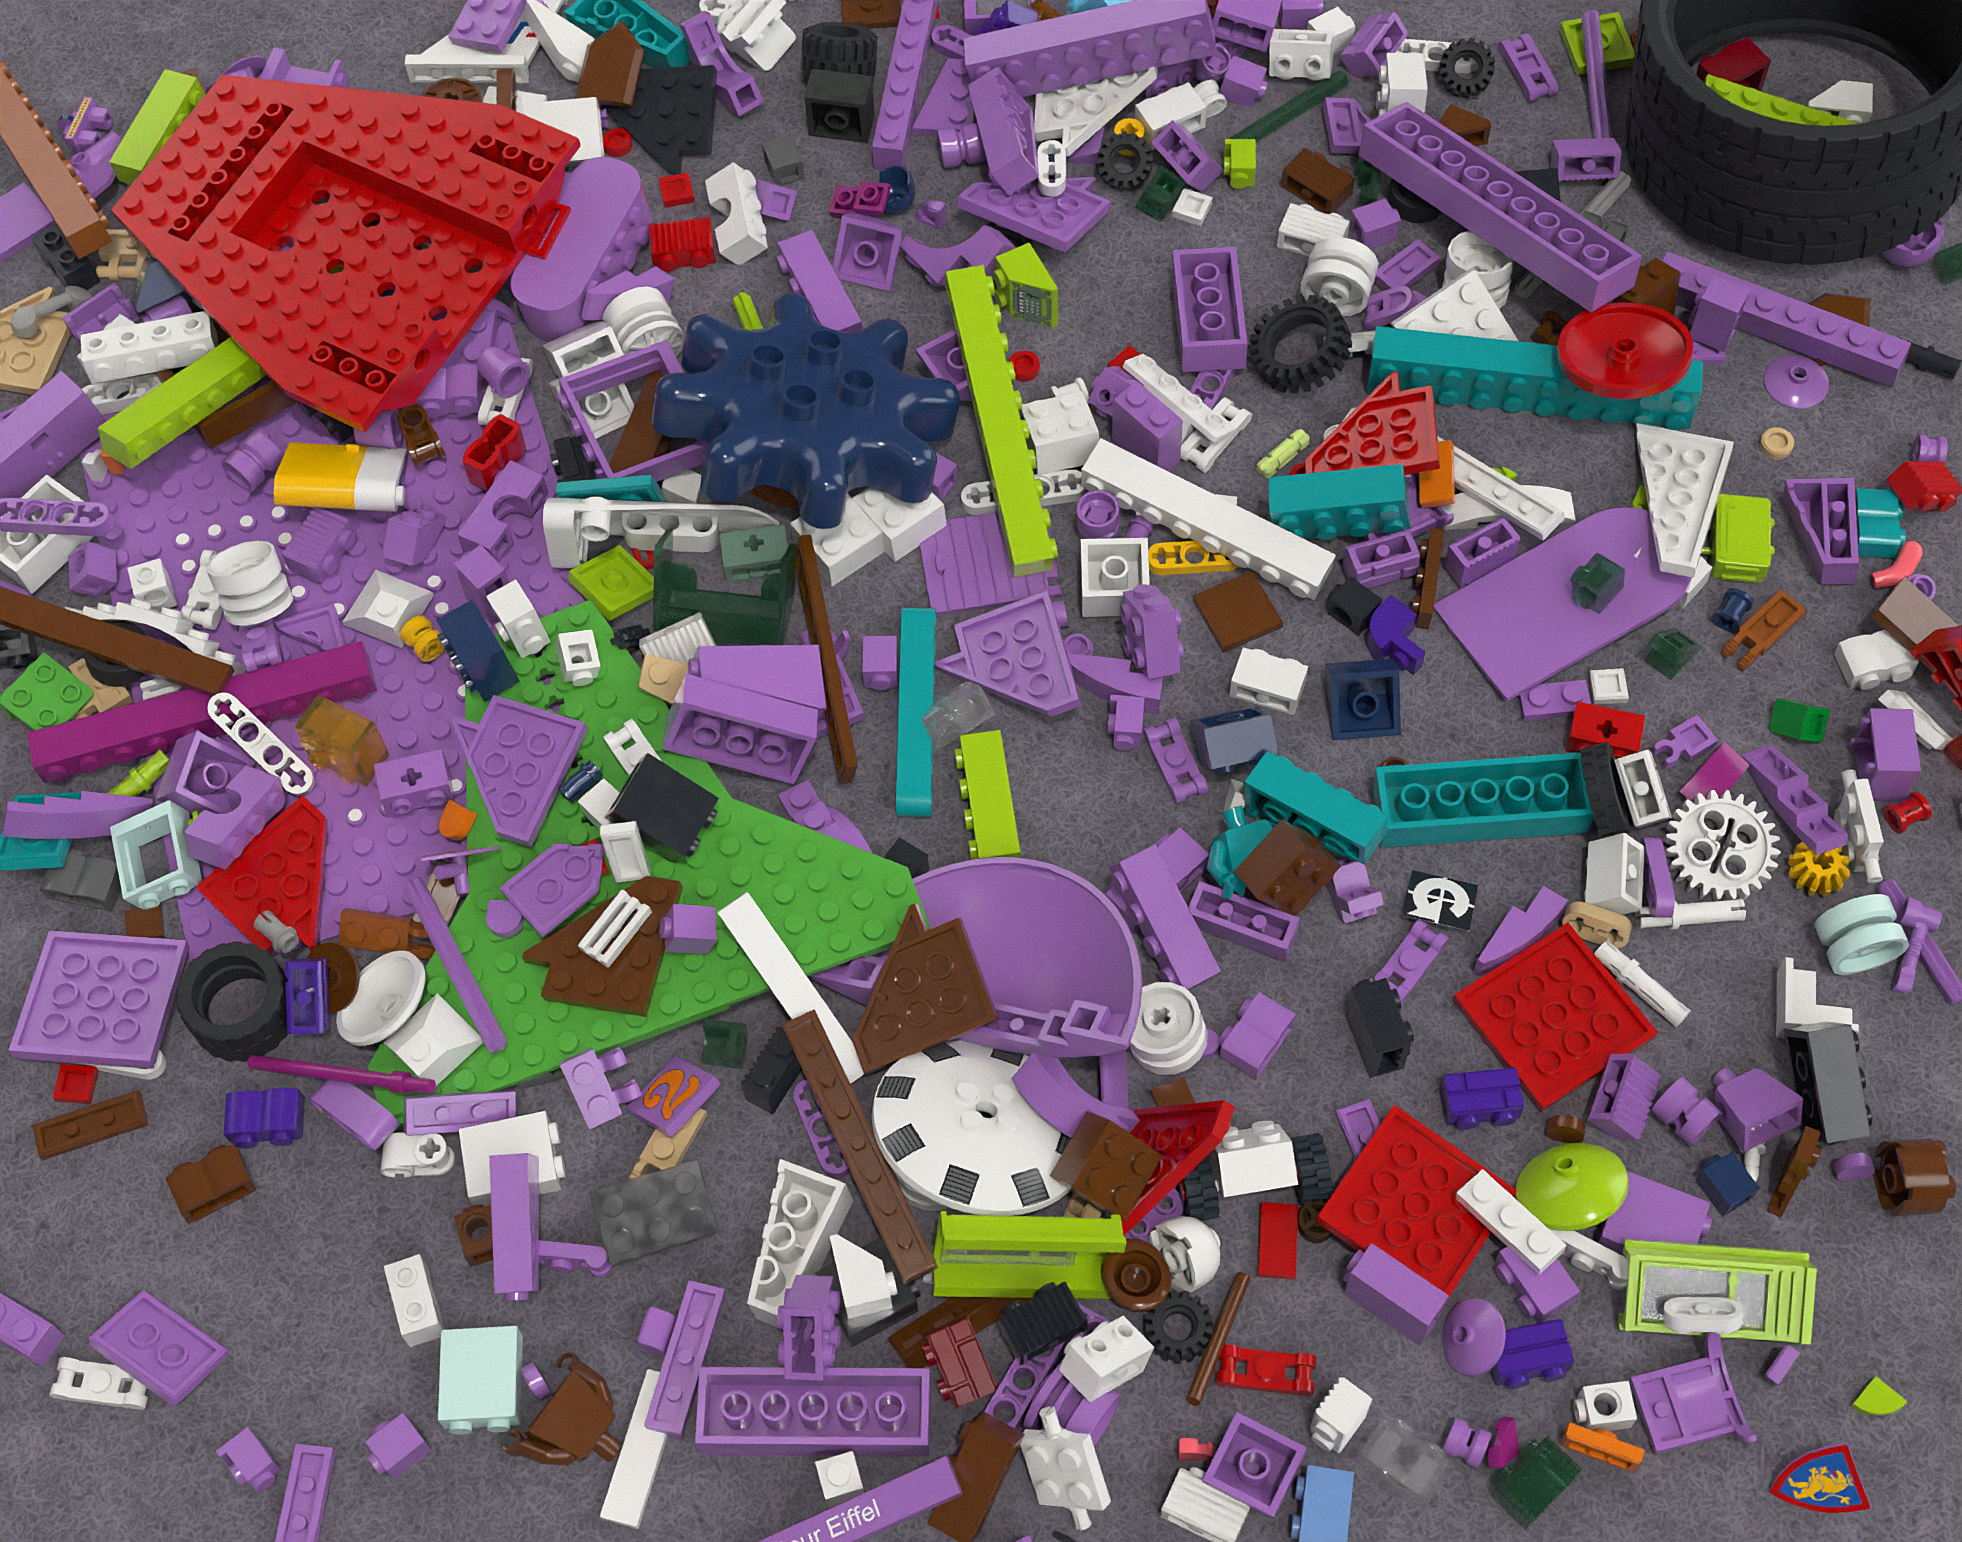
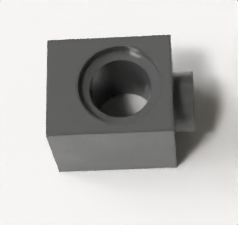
M791 134L762 142L764 162L775 184L787 185L805 179L803 160Z

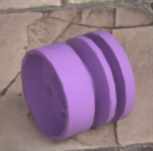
M1061 1362L1043 1380L1034 1394L1023 1427L1025 1429L1037 1430L1043 1423L1039 1415L1040 1410L1048 1406L1051 1408L1055 1407L1059 1424L1063 1429L1073 1433L1090 1434L1093 1446H1095L1116 1413L1122 1399V1394L1113 1389L1094 1401L1089 1402L1059 1371Z

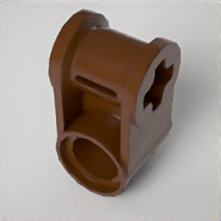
M419 404L401 408L397 418L415 469L419 468L421 463L434 458H446L437 432L434 431L425 409Z

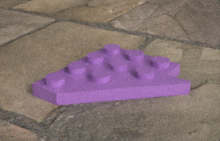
M1081 177L1066 178L1065 190L1062 194L1054 197L1046 196L1039 191L1038 180L1029 182L1010 195L1001 186L996 187L993 182L973 183L958 196L957 207L968 211L971 215L989 220L999 227L1010 229L1022 234L1025 238L1036 240L1053 250L1065 253L1109 212L1111 201L1091 193L1095 188L1096 178ZM1049 179V183H1055V179Z
M1048 590L955 624L954 628L961 652L935 661L937 669L945 675L1049 717L1082 706L1052 598Z
M493 695L479 724L453 716L451 721L497 834L500 838L532 847L559 791L558 787L562 785L588 731V727L585 722Z

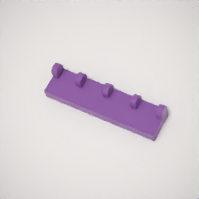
M688 1281L644 1423L646 1429L668 1434L670 1438L683 1441L684 1430L691 1408L694 1406L695 1394L699 1384V1368L706 1366V1358L713 1335H715L717 1330L718 1318L727 1297L725 1289Z

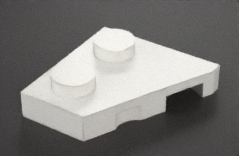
M1888 689L1879 698L1888 709H1913L1916 738L1926 748L1931 749L1934 747L1935 749L1944 750L1954 741L1906 692Z

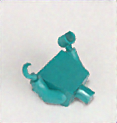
M1237 806L1222 812L1228 831L1212 839L1207 864L1208 872L1223 889L1221 894L1225 899H1230L1233 891L1237 892L1239 897H1243L1247 886L1234 870L1275 828L1266 819L1248 824L1242 806Z

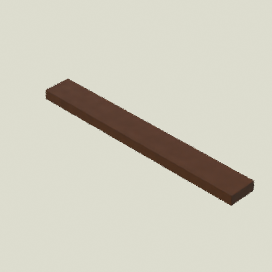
M800 535L796 542L793 558L810 644L819 645L826 700L824 714L837 780L839 784H846L852 782L858 764L811 535Z
M0 586V624L211 697L218 693H223L235 671L232 665Z
M815 1009L782 1024L787 1039L903 1283L907 1284L938 1269V1265L895 1175L879 1149L870 1123Z

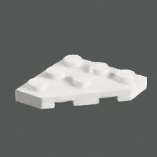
M1470 268L1391 322L1393 328L1518 341L1473 268Z

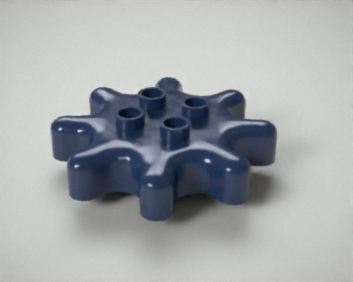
M791 292L776 298L772 307L770 326L763 329H740L724 322L718 317L708 314L692 317L685 326L681 365L688 373H671L658 380L655 386L651 423L653 428L662 435L675 438H697L709 443L704 451L700 488L707 497L717 501H732L756 486L768 485L779 487L795 496L803 521L815 528L831 529L840 525L843 521L847 493L849 490L857 487H876L907 503H920L928 499L931 495L937 455L935 449L927 441H944L952 436L960 404V392L956 385L948 380L916 377L902 372L908 344V334L906 328L899 321L887 318L872 323L862 331H837L821 325L816 320L813 307L806 297Z

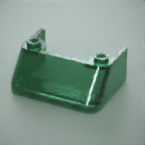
M666 529L656 543L654 552V633L701 612L717 646L783 645L787 635L795 595L797 543H790L781 559L780 573L769 575L762 584L761 596L697 589L698 577L694 568L687 563L672 561L673 530Z

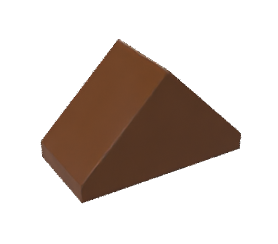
M1450 104L1439 120V123L1474 146L1488 144L1492 126L1490 120Z

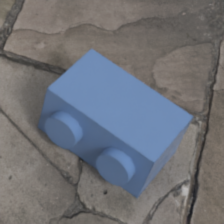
M1307 1465L1305 1476H1297L1295 1500H1302L1300 1515L1293 1514L1290 1538L1297 1539V1542H1347L1354 1472Z

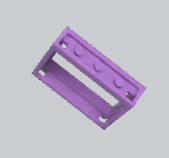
M667 340L559 379L560 394L556 395L557 401L563 412H569L571 416L569 419L571 430L575 437H581L584 443L581 445L583 454L587 462H593L596 470H594L596 479L652 475L657 482L703 464L704 451L709 443L696 438L697 443L613 474L577 402L581 398L658 370L661 371L663 376L671 373H684Z

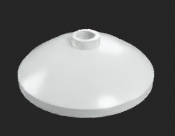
M408 951L387 953L371 962L359 973V987L354 1000L346 1009L337 1012L336 1018L339 1034L350 1044L366 1046L390 1037L408 1021L416 1010L424 991L425 970L422 962Z

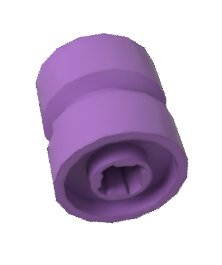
M978 123L962 125L960 132H957L954 127L936 130L938 151L943 169L955 168L961 164L962 160H965L968 165L986 162V154Z
M256 430L252 431L243 440V443L240 445L241 450L234 449L221 461V465L227 475L248 492H253L265 480L264 472L270 473L279 467L283 458L279 448L268 437Z
M1094 490L1087 492L1078 501L1076 509L1077 534L1080 541L1081 539L1118 538L1119 504L1117 499L1106 491Z
M1682 1076L1659 1098L1652 1107L1651 1112L1666 1125L1674 1124L1675 1133L1691 1147L1714 1125L1723 1112L1709 1099H1699V1091Z

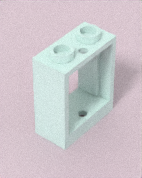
M170 800L110 827L123 899L141 909L154 908L160 902L173 896L184 895L202 881L199 861L190 857L184 836V831L189 827V812ZM171 833L178 870L146 884L139 847Z

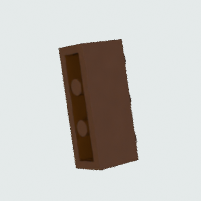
M983 1412L974 1422L968 1420L958 1441L963 1443L958 1455L954 1453L950 1458L963 1495L933 1508L927 1524L959 1542H973L980 1534L1025 1434L986 1412Z

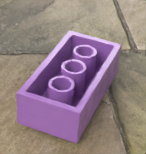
M1236 247L1173 250L1172 280L1182 372L1246 369L1248 343Z
M686 673L665 720L662 749L794 784L817 738L818 710Z

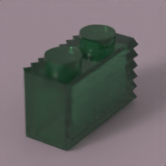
M1548 1435L1540 1443L1533 1439L1518 1455L1523 1461L1514 1470L1509 1465L1506 1466L1493 1480L1497 1487L1491 1497L1524 1530L1529 1528L1583 1470Z

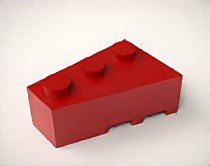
M1962 625L1933 631L1909 650V652L1915 659L1920 656L1935 672L1931 675L1932 679L1937 684L1943 681L1956 696L1952 702L1962 712Z

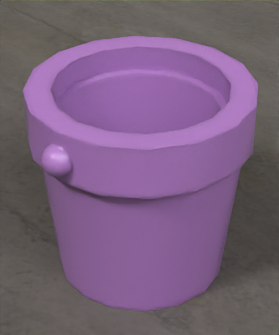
M494 346L486 349L478 359V371L490 383L491 392L497 393L500 397L510 398L517 395L529 381L530 370L528 362H523L520 358L512 356L500 347Z
M398 409L382 410L366 433L354 428L357 444L366 447L400 448L403 442V433L397 418Z

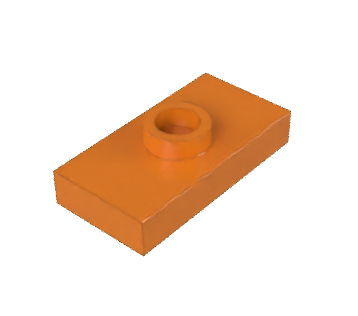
M1570 1422L1563 1432L1560 1443L1562 1447L1630 1472L1636 1471L1642 1463L1645 1452L1644 1449L1617 1440V1435L1604 1429L1592 1431Z

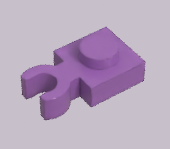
M1696 715L1670 730L1667 736L1669 740L1657 742L1652 754L1655 756L1660 752H1667L1670 757L1664 761L1663 767L1664 769H1670L1675 766L1680 756H1683L1689 763L1715 748L1719 740L1701 718Z

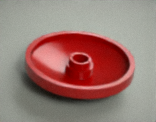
M1639 303L1605 304L1593 312L1586 310L1567 323L1558 341V362L1564 375L1576 386L1587 392L1616 399L1648 397L1673 387L1687 374L1693 356L1692 336L1687 327L1678 318L1657 307Z

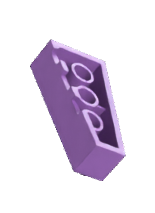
M997 66L970 83L968 88L990 169L988 172L990 179L996 187L1001 186L1010 195L1038 178L1039 168L1032 108Z

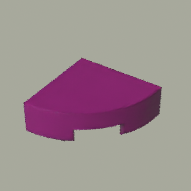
M1503 1416L1495 1425L1494 1430H1498L1494 1447H1488L1489 1467L1501 1469L1520 1455L1516 1420L1514 1417Z

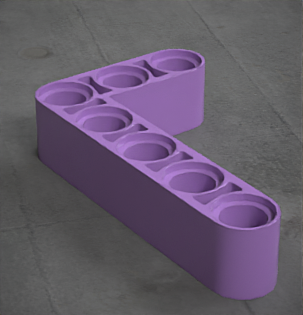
M1078 1303L1088 1320V1329L1075 1337L1081 1336L1083 1338L1087 1332L1094 1330L1105 1321L1110 1323L1111 1321ZM1075 1337L1052 1348L1053 1352L1047 1357H1036L1023 1365H1020L1017 1358H1015L984 1412L994 1417L1000 1409L1007 1408L1015 1413V1418L1006 1424L1019 1430L1030 1409L1031 1400L1043 1380L1054 1371L1064 1354L1066 1346ZM1020 1376H1028L1034 1381V1385L1028 1390H1020L1014 1385V1381Z

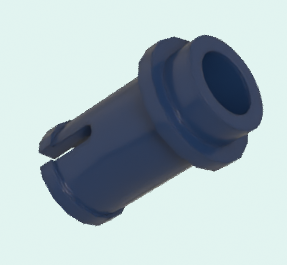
M588 761L586 764L581 763L579 765L580 769L563 785L558 787V790L571 804H574L591 786L597 785L600 782L599 779L603 777V774L591 761Z

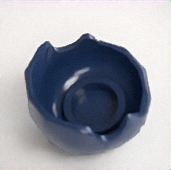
M896 165L880 171L878 183H887L891 186L883 214H899L908 208L915 199L916 187L912 175L905 167Z

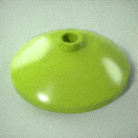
M1567 1143L1543 1151L1523 1168L1516 1183V1198L1548 1229L1556 1231L1581 1230L1601 1223L1620 1208L1628 1193L1629 1179L1623 1162L1610 1150L1588 1143Z

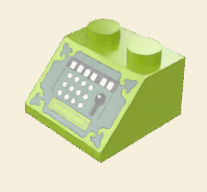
M1027 243L995 256L996 270L993 271V278L996 283L994 298L999 307H1005L1011 317L1049 327L1057 326L1058 288L1031 244Z

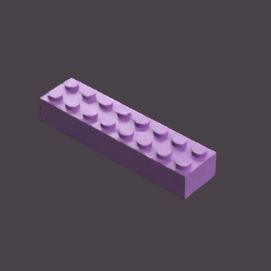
M1133 0L964 38L965 66L971 82L998 66L1022 97L1098 81L1104 78H1113L1134 73L1133 71L1140 72L1148 70L1150 67L1157 68L1217 55L1214 26L1207 0Z

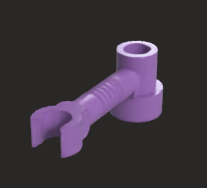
M1909 896L1901 906L1898 923L1910 927L1912 932L1909 939V947L1905 952L1891 988L1893 991L1904 994L1906 992L1910 993L1916 973L1915 969L1927 931L1936 932L1942 919V912L1923 906L1922 901Z

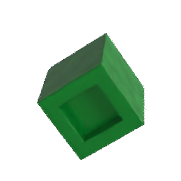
M1776 698L1769 731L1799 740L1823 742L1830 709L1801 701Z

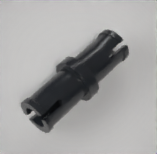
M1910 342L1911 346L1906 358L1907 362L1918 365L1919 370L1924 372L1926 369H1929L1954 380L1962 363L1961 359L1937 352L1933 346L1929 345L1926 348Z

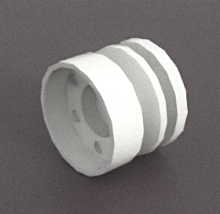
M1473 232L1460 233L1451 240L1448 247L1446 271L1442 287L1470 268H1473L1500 309L1505 305L1509 295L1510 276L1513 271L1514 260Z
M647 286L628 290L613 299L605 309L602 317L603 322L612 327L624 355L665 340L668 341L675 357L682 351L684 333L678 326L676 318L671 314L669 305L658 289Z
M251 541L232 546L214 556L206 566L214 591L220 594L218 596L219 603L223 608L225 618L232 625L245 626L269 620L281 614L293 601V595L288 586L286 576L280 572L282 570L281 563L274 545L267 541Z

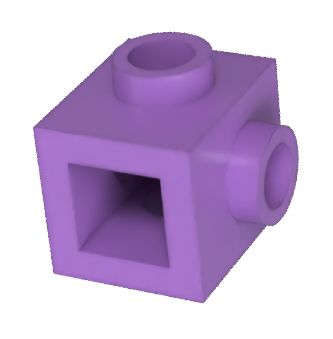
M1119 366L1105 367L1101 375L1097 376L1091 385L1090 391L1092 393L1088 402L1097 407V413L1106 418L1113 419V399L1138 380Z

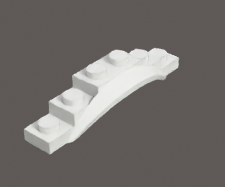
M132 598L131 604L117 602V606L98 602L97 608L84 606L83 611L65 607V609L106 623L124 621L132 624L150 625L172 635L194 653L232 665L235 670L232 676L245 673L246 666L235 661L236 655L218 651L220 643L208 640L209 633L193 629V621L181 618V611L162 607L161 612L151 609L152 603Z

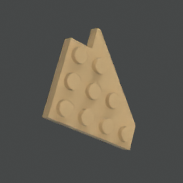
M47 287L0 310V390L34 395L51 380L71 335L62 319L68 313L53 311L37 318L38 331L35 335L28 338L18 337L12 332L11 318L13 313L22 306H34L57 296L53 287Z

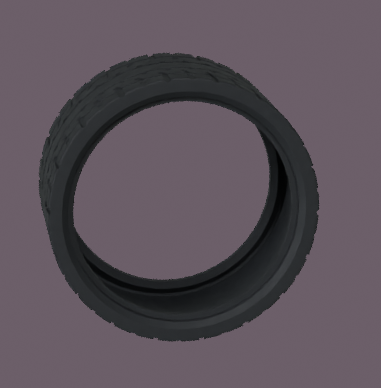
M1641 0L1625 126L1627 156L1639 185L1644 192H1647V196L1653 204L1679 227L1685 228L1690 234L1713 246L1753 259L1783 264L1798 263L1801 265L1841 263L1877 255L1908 242L1912 235L1918 236L1941 219L1962 192V0ZM1771 33H1815L1850 40L1887 55L1911 72L1931 97L1906 111L1876 121L1833 126L1799 124L1766 117L1728 101L1708 87L1689 66L1708 52L1742 38Z

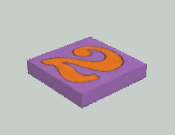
M674 1056L641 1091L642 1096L634 1099L626 1108L637 1119L672 1138L720 1086V1082L712 1074Z

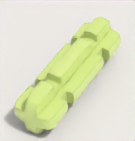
M1297 429L1290 435L1291 439H1285L1269 453L1270 457L1266 456L1257 463V472L1265 479L1273 476L1277 472L1276 468L1281 469L1298 454L1297 450L1302 451L1309 445L1310 437L1302 429Z

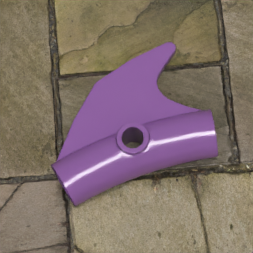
M110 132L85 151L75 154L69 160L77 174L76 176L80 177L88 193L94 199L111 185L116 176L109 161L121 143L122 138L115 132Z

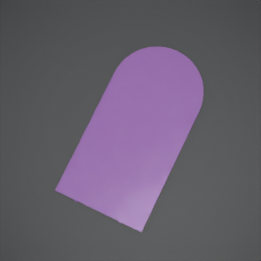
M1614 508L1587 517L1434 604V611L1448 628L1449 632L1453 634L1485 674L1486 678L1493 684L1505 701L1508 702L1672 608L1687 592L1692 577L1660 571L1648 510ZM1641 548V550H1640V552H1639V555H1638V558L1635 557L1634 555H1635V554L1639 551V549Z

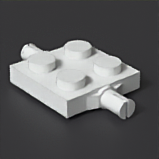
M1846 770L1841 773L1845 788L1843 800L1834 813V821L1848 832V844L1842 846V854L1849 857L1852 872L1865 871L1867 882L1877 883L1883 879L1878 864V853L1884 841L1868 779H1857L1855 770Z
M1048 1406L1039 1412L1045 1429H1026L1023 1432L1025 1436L1020 1446L1039 1505L1068 1508L1071 1511L1075 1528L1077 1530L1079 1528L1084 1530L1091 1525L1086 1509L1103 1511L1111 1500L1090 1434L1073 1433L1063 1429L1059 1424L1055 1407L1051 1408Z

